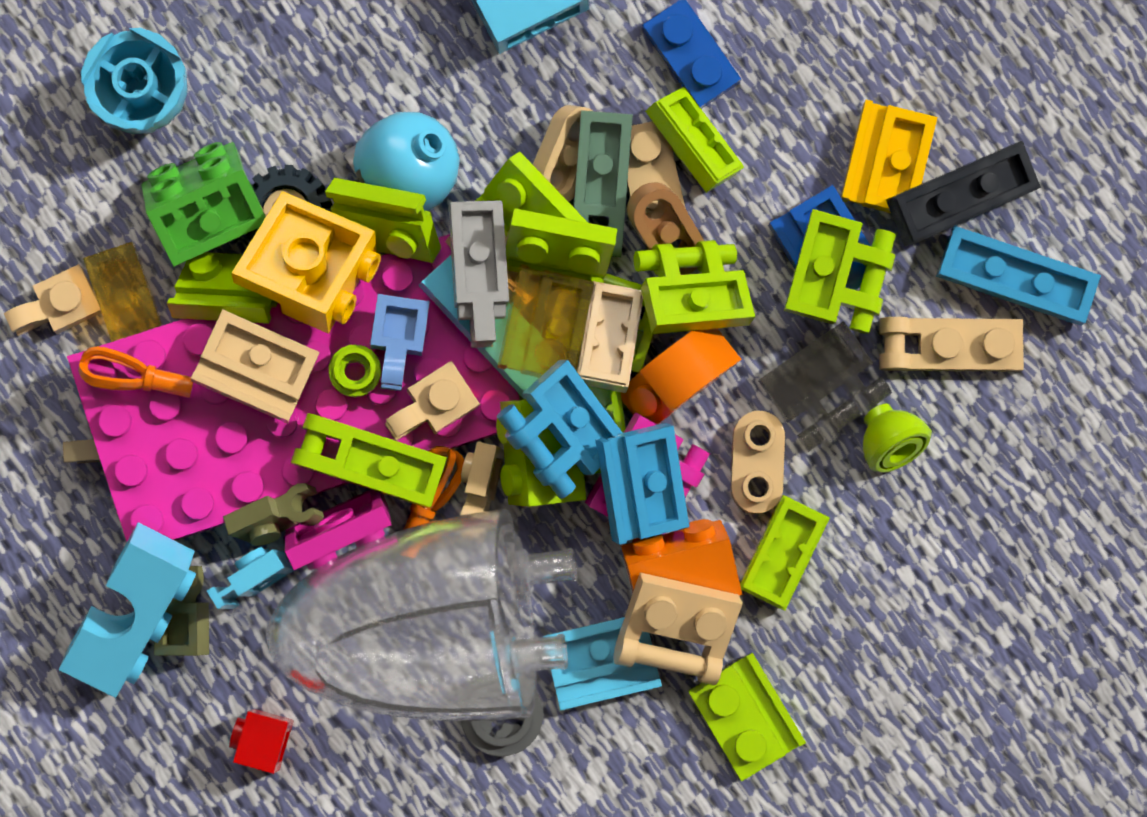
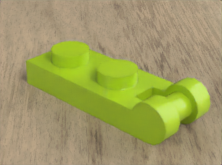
M307 413L302 429L306 430L301 449L295 448L291 464L429 509L431 508L447 457ZM326 438L341 441L335 460L321 455Z

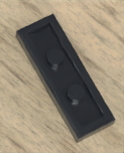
M1019 141L885 200L905 247L1041 188L1024 143Z

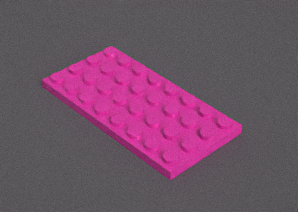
M450 234L438 237L441 250L433 263L412 258H401L392 254L382 255L373 279L369 283L360 280L352 294L356 295L357 299L349 320L345 324L336 321L329 334L282 314L280 303H277L276 307L271 308L269 312L271 320L269 323H255L320 352L288 424L196 383H193L190 398L152 389L149 392L142 390L143 388L137 390H111L94 387L86 383L78 371L80 359L84 351L67 356L126 541H128L138 522L177 541L225 525L223 516L265 496L274 499L280 497L296 484L306 483L316 488V494L349 484V482L313 472L290 463L295 448L301 449L306 430L302 429L307 413L395 440L385 426L386 419L414 403L407 393L409 387L450 361L453 362L480 403L479 407L437 434H434L428 423L425 422L399 439L398 442L428 451L435 446H446L454 449L496 435L497 415L501 411L500 402L520 400L518 392L477 348H471L469 339L418 286L451 255V247L445 242ZM378 294L430 301L422 356L406 354L401 391L381 389L385 351L370 349ZM182 319L99 347L113 349L130 355L144 363L147 367L148 365H153L159 370L192 377L217 321ZM348 345L365 346L372 350L380 361L381 377L378 385L369 394L361 397H349L341 394L330 381V361L339 349ZM93 359L88 365V370L99 376L120 379L141 378V374L135 370L103 359ZM351 363L346 367L345 375L350 380H360L365 375V368L360 363ZM326 438L321 455L335 460L341 441Z

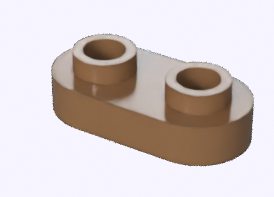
M658 182L647 183L639 187L630 197L627 206L629 220L648 250H652L655 244H671L678 239H681L678 248L695 247L698 241H704L679 197L665 184ZM658 201L657 207L653 211L645 213L646 207L651 202ZM697 267L679 268L681 275H688L697 269Z

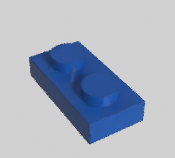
M687 0L677 1L642 25V30L678 82L687 89L701 109L741 82V77Z

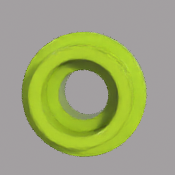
M345 346L339 349L330 361V381L335 389L343 395L349 397L367 395L379 383L381 377L380 361L376 354L365 346ZM360 363L363 365L365 375L357 381L348 379L345 375V369L349 364Z

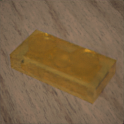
M131 241L83 258L111 342L163 326L135 243Z

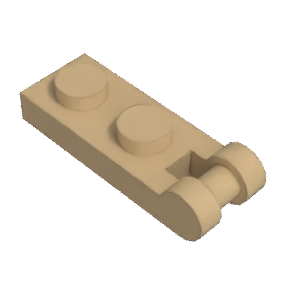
M879 318V334L884 335V353L879 354L880 370L1020 372L1024 370L1023 319ZM905 335L918 336V354L905 353Z

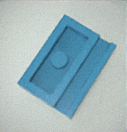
M662 423L617 434L618 436L607 439H595L613 542L621 545L627 543V540L635 538L644 539L690 527L673 425Z

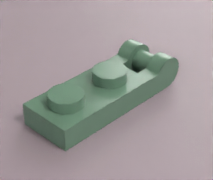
M581 110L574 208L587 222L589 215L609 217L608 227L617 228L616 243L612 257H621L633 114Z

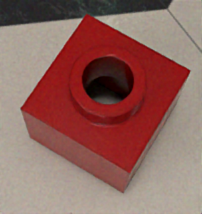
M257 709L249 710L246 719L238 717L229 743V748L236 749L233 763L272 774L278 772L281 768L294 720Z

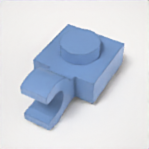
M378 294L370 349L385 351L381 389L401 391L406 354L422 356L430 301Z

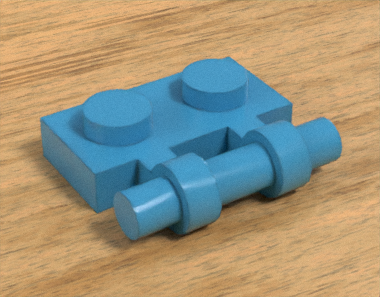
M558 360L522 393L534 409L526 418L521 415L514 404L508 405L497 415L498 420L507 430L505 434L506 439L515 450L522 449L535 466L533 474L543 486L549 485L560 499L568 496L576 488V485L566 473L574 464L577 465L583 475H593L600 468L595 439H607L623 433L568 360ZM547 427L562 446L553 455L538 437Z

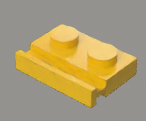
M866 99L862 106L840 196L843 202L850 201L862 204L863 207L891 213L885 199L922 183L938 117L891 105L883 106Z

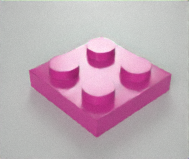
M370 489L323 511V520L313 526H304L298 523L285 531V553L294 570L305 565L308 570H314L333 561L337 557L335 551L347 545L355 543L356 547L359 548L379 540L385 535L384 528L391 525L388 504L383 493Z

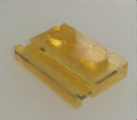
M521 264L517 270L497 368L504 370L508 368L520 371L521 374L540 378L558 360H568L574 369L577 370L594 282L548 270L539 271Z

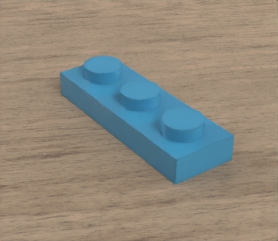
M954 226L951 229L936 277L1082 326L1086 323L1101 275Z

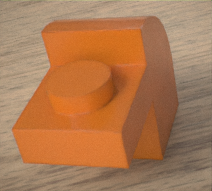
M718 328L693 330L643 367L640 373L629 381L627 392H621V400L633 415L636 412L652 422L660 424L742 359Z

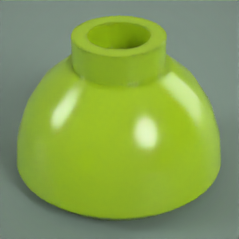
M887 403L878 405L864 417V422L867 426L863 436L865 460L870 470L875 472L897 470L912 462L927 448L932 430L922 419L912 413L903 410H893L890 404Z

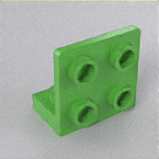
M215 142L204 146L194 154L195 159L176 167L175 163L160 166L150 172L147 176L148 180L141 184L146 214L173 266L258 229L266 218L265 212L244 171L234 142L224 146L222 142Z

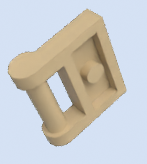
M640 572L616 641L614 663L626 667H632L634 663L697 676L700 683L716 685L722 673L726 649L743 605L740 596L734 593ZM643 631L702 644L705 647L700 656L640 643L639 639Z

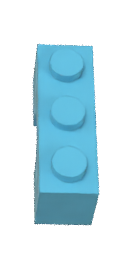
M138 522L115 562L106 583L107 587L124 595L131 602L134 611L127 615L115 616L91 606L67 648L59 671L115 698L125 681L135 684L149 657L142 653L149 639L156 643L160 641L172 618L171 614L165 612L171 600L175 598L182 601L194 581L196 573L189 570L195 551Z

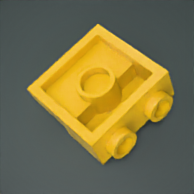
M282 191L233 269L232 278L235 284L280 303L282 314L329 334L336 321L345 324L349 320L357 299L356 295L352 293L360 280L369 283L373 279L379 267L381 255L376 253L377 247L374 230Z

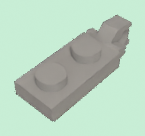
M450 202L448 211L454 306L457 308L458 320H470L471 348L493 347V342H496L495 319H505L506 306L509 303L503 202Z

